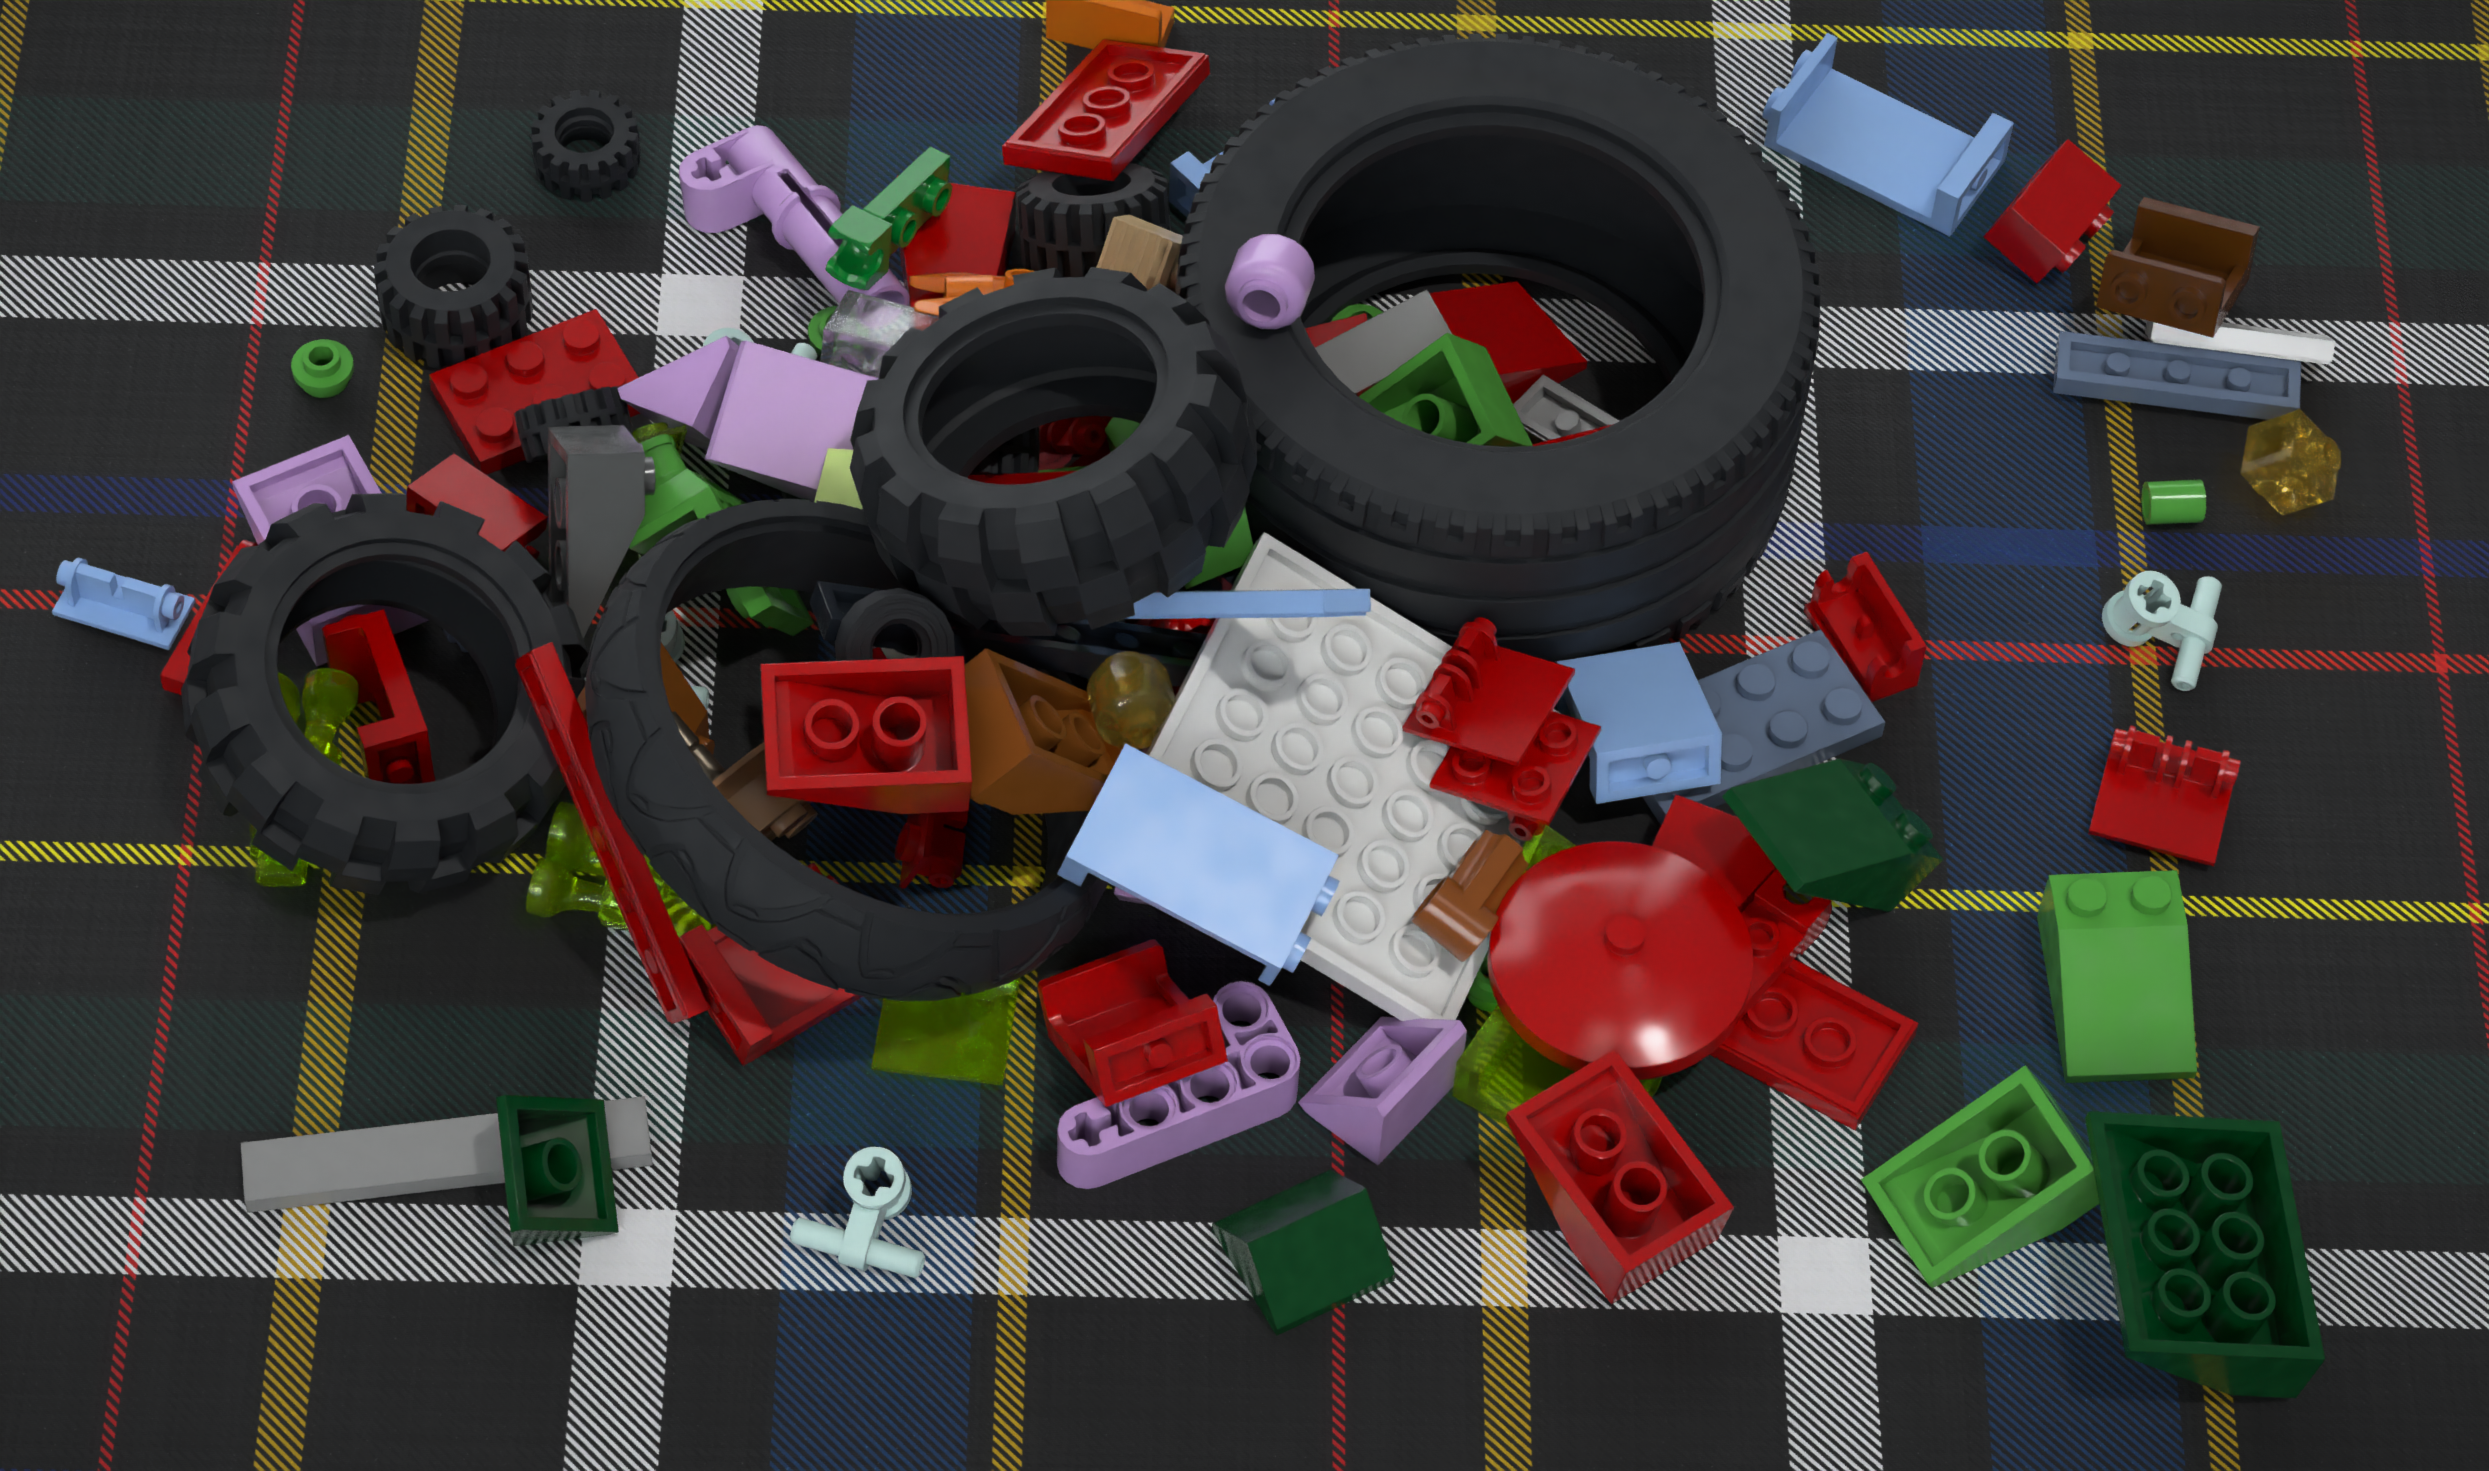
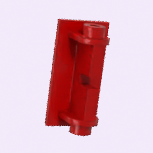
M968 811L908 814L907 823L899 834L895 848V858L902 861L899 887L905 889L916 874L929 877V883L935 887L947 888L954 884V879L962 874L966 834L944 828L943 826L946 824L963 829L967 824Z

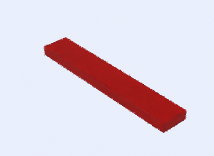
M553 642L535 648L516 659L517 663H515V666L668 1022L674 1024L707 1011L709 1007L645 857L640 853L624 829L621 820H619L606 795L595 766L591 741L589 740L588 724Z

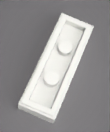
M2147 321L2145 334L2153 343L2320 364L2332 362L2335 341L2328 335L2224 322L2213 338Z

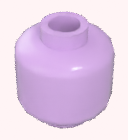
M1262 234L1250 238L1238 249L1225 284L1227 303L1237 317L1254 327L1276 330L1289 326L1301 316L1315 279L1313 261L1306 249L1295 240L1285 236Z

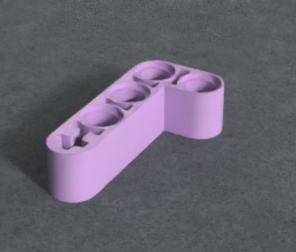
M1239 981L1227 984L1215 995L1213 1002L1217 1005L1228 1062L1105 1107L1096 1097L1065 1111L1059 1120L1057 1130V1166L1059 1174L1063 1179L1076 1188H1097L1278 1118L1290 1111L1297 1098L1300 1055L1296 1044L1268 994L1261 987L1253 983ZM1245 1021L1252 1025L1239 1027L1232 1025L1231 1022ZM1266 1072L1275 1073L1280 1078L1265 1079L1258 1076V1074ZM1214 1096L1220 1099V1101L1208 1103L1202 1102L1197 1098ZM1143 1119L1156 1120L1160 1124L1155 1126H1143L1137 1123V1121Z

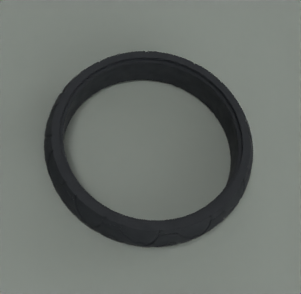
M807 499L754 501L708 514L705 518L686 523L663 537L630 568L628 573H625L619 581L620 584L614 588L593 635L587 659L585 697L589 740L591 741L595 766L606 795L619 820H621L624 829L640 853L649 858V864L688 906L711 925L715 924L719 931L749 951L754 950L758 953L759 957L779 968L836 990L841 988L845 989L847 993L896 1001H937L962 996L961 993H965V995L979 993L1010 983L1035 970L1063 948V943H1069L1083 928L1084 922L1090 919L1108 882L1088 873L1080 887L1057 875L1090 811L1045 813L1048 833V858L1040 892L1021 902L990 911L962 914L917 911L862 895L835 883L777 847L753 827L726 800L707 777L685 743L669 706L662 678L660 649L665 615L682 603L701 595L724 589L750 586L777 587L813 594L817 581L881 590L901 588L910 591L898 582L879 556L863 509L818 500L815 503ZM1040 670L1042 673L1093 694V689L1087 678L1070 672Z

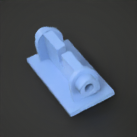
M78 557L73 562L64 560L59 566L56 581L57 584L65 586V589L53 608L52 614L170 650L196 601L193 597L175 592V588L172 585L164 584L160 587L130 577L120 576L113 572L90 566L86 559Z

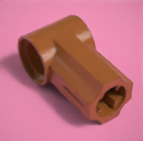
M1485 830L1471 844L1451 875L1445 876L1429 893L1412 916L1411 921L1458 960L1464 962L1493 929L1499 919L1495 912L1503 897L1528 867L1529 864L1524 859L1522 853L1523 847L1507 834L1499 835Z

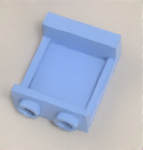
M1680 642L1557 661V664L1575 669V675L1557 703L1559 713L1601 726V732L1588 754L1590 757V790L1596 804L1721 784L1722 732Z

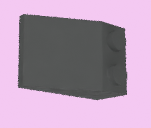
M624 425L548 427L549 574L552 576L549 582V600L554 607L566 603L574 611L583 638L645 516V495H654L655 493L654 460L652 457H645L642 443H638Z

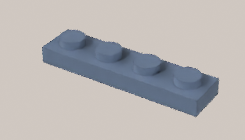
M2066 331L2059 332L2056 344L2053 393L2290 423L2296 422L2300 410L2301 361Z

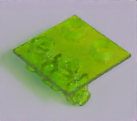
M1021 977L1010 983L970 995L961 993L962 996L937 1001H896L883 998L871 1070L1003 1086Z

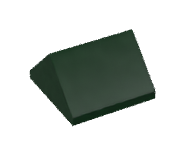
M519 1095L496 1097L510 1233L513 1246L618 1233L604 1100Z
M1332 1170L1323 1172L1212 1223L1213 1233L1276 1336L1395 1281L1396 1274L1367 1189Z

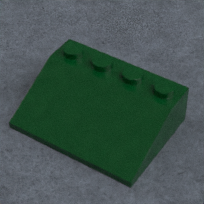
M2089 1111L2085 1121L2125 1357L2233 1396L2297 1398L2325 1361V1355L2280 1121Z

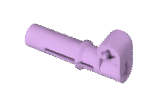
M759 125L743 129L694 151L681 162L679 166V179L684 214L688 224L694 229L705 233H719L764 214L772 223V233L775 240L786 249L794 250L860 330L866 334L885 332L904 317L909 307L910 296L907 289L890 269L869 290H860L848 286L832 277L826 271L827 262L838 251L843 240H836L828 236L831 225L842 215L840 211L841 204L834 191L826 186L818 185L771 129Z

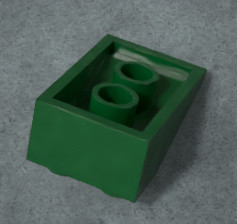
M1839 758L1731 787L1722 796L1795 893L1891 912L1943 861V858L1929 842L1933 838L1930 828L1918 815L1910 810H1904L1893 795L1896 791L1894 782L1880 767L1873 763L1865 765Z

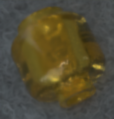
M1126 651L1107 658L1091 674L1087 684L1088 701L1098 734L1106 743L1123 749L1125 743L1136 749L1150 747L1153 739L1160 731V726L1176 702L1167 669L1159 660L1137 652Z

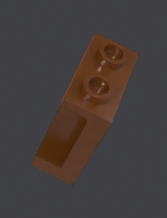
M2144 197L2138 205L2132 239L2123 252L2111 250L2105 258L2096 307L2213 338L2249 280L2260 226Z

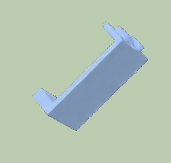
M1827 33L1813 52L1805 50L1801 54L1792 71L1791 81L1786 88L1777 87L1770 95L1762 115L1763 119L1768 121L1764 146L1950 237L2005 162L2014 123L1992 113L1975 138L1832 69L1838 38Z
M1126 743L1057 875L1080 887L1086 875L1090 873L1265 965L1258 980L1269 986L1282 968L1291 973L1294 972L1311 940V937L1300 932L1311 911L1320 916L1323 915L1340 882L1329 876L1339 857L1338 854Z

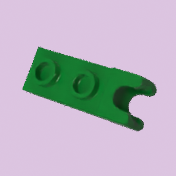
M929 147L863 210L852 205L831 225L828 232L829 237L843 240L838 251L827 262L826 271L838 281L860 290H869L888 272L890 255L899 247H906L914 238L917 230L930 217L939 216L946 208L952 194V185L948 182L950 155Z

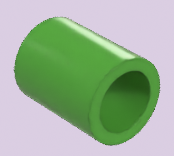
M2201 479L2144 482L2141 503L2146 525L2200 523L2204 521L2206 493Z

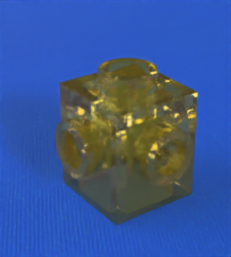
M2298 409L2249 426L2240 474L2252 485L2259 495H2262L2283 516L2334 499L2338 470L2341 467V450L2333 439L2326 436Z

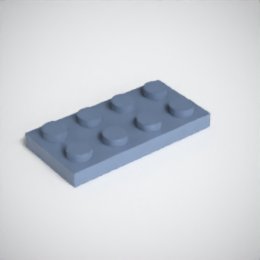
M1820 629L1697 680L1722 732L1721 784L1642 797L1660 825H1662L1675 795L1715 808L1727 803L1722 796L1731 787L1813 766L1882 737L1885 721Z

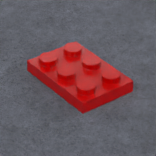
M597 309L429 374L431 391L476 468L485 475L525 460L514 416L516 411L525 409V407L533 404L542 403L545 400L556 399L585 390H596L609 386L621 387L639 378ZM627 404L630 417L640 414V412Z

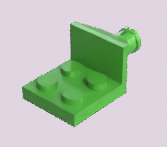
M662 434L642 442V446L645 451V457H652L654 460L655 493L654 495H645V516L629 548L644 555L663 537L682 525L693 520L705 518L708 514L728 507L745 504L746 502L710 479L687 469L676 449L677 445L672 436ZM751 586L726 589L732 604L742 617H750L761 622L767 628L773 627L794 636L814 624L797 590Z

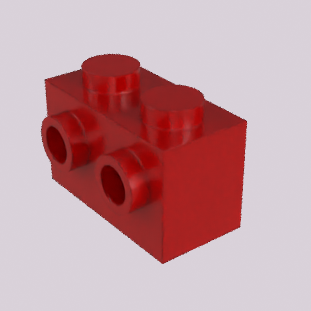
M2067 139L2036 171L1983 237L2035 283H2038L2054 266L2061 273H2064L2080 256L2087 246L2079 238L2084 233L2091 239L2108 221L2114 211L2106 204L2122 185L2073 142Z

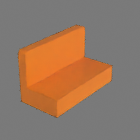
M1046 0V38L1089 49H1094L1103 39L1164 48L1174 24L1175 7L1146 0Z

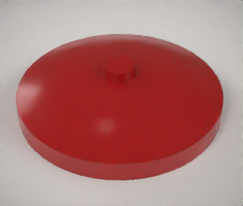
M1618 841L1593 842L1567 848L1544 858L1523 873L1509 888L1496 911L1499 919L1491 930L1488 948V974L1495 1000L1508 1023L1526 1043L1549 1060L1576 1072L1616 1049L1638 1080L1667 1076L1684 1070L1710 1055L1725 1041L1740 1020L1748 998L1754 965L1753 948L1747 925L1737 905L1722 886L1704 870L1676 854L1644 844Z

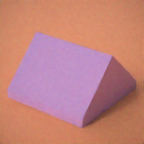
M727 336L720 338L617 388L620 398L671 436L708 450L739 345Z
M1380 1017L1298 1103L1306 1114L1378 1166L1461 1079L1467 1030L1460 1020L1420 1018L1401 1021L1396 1017Z

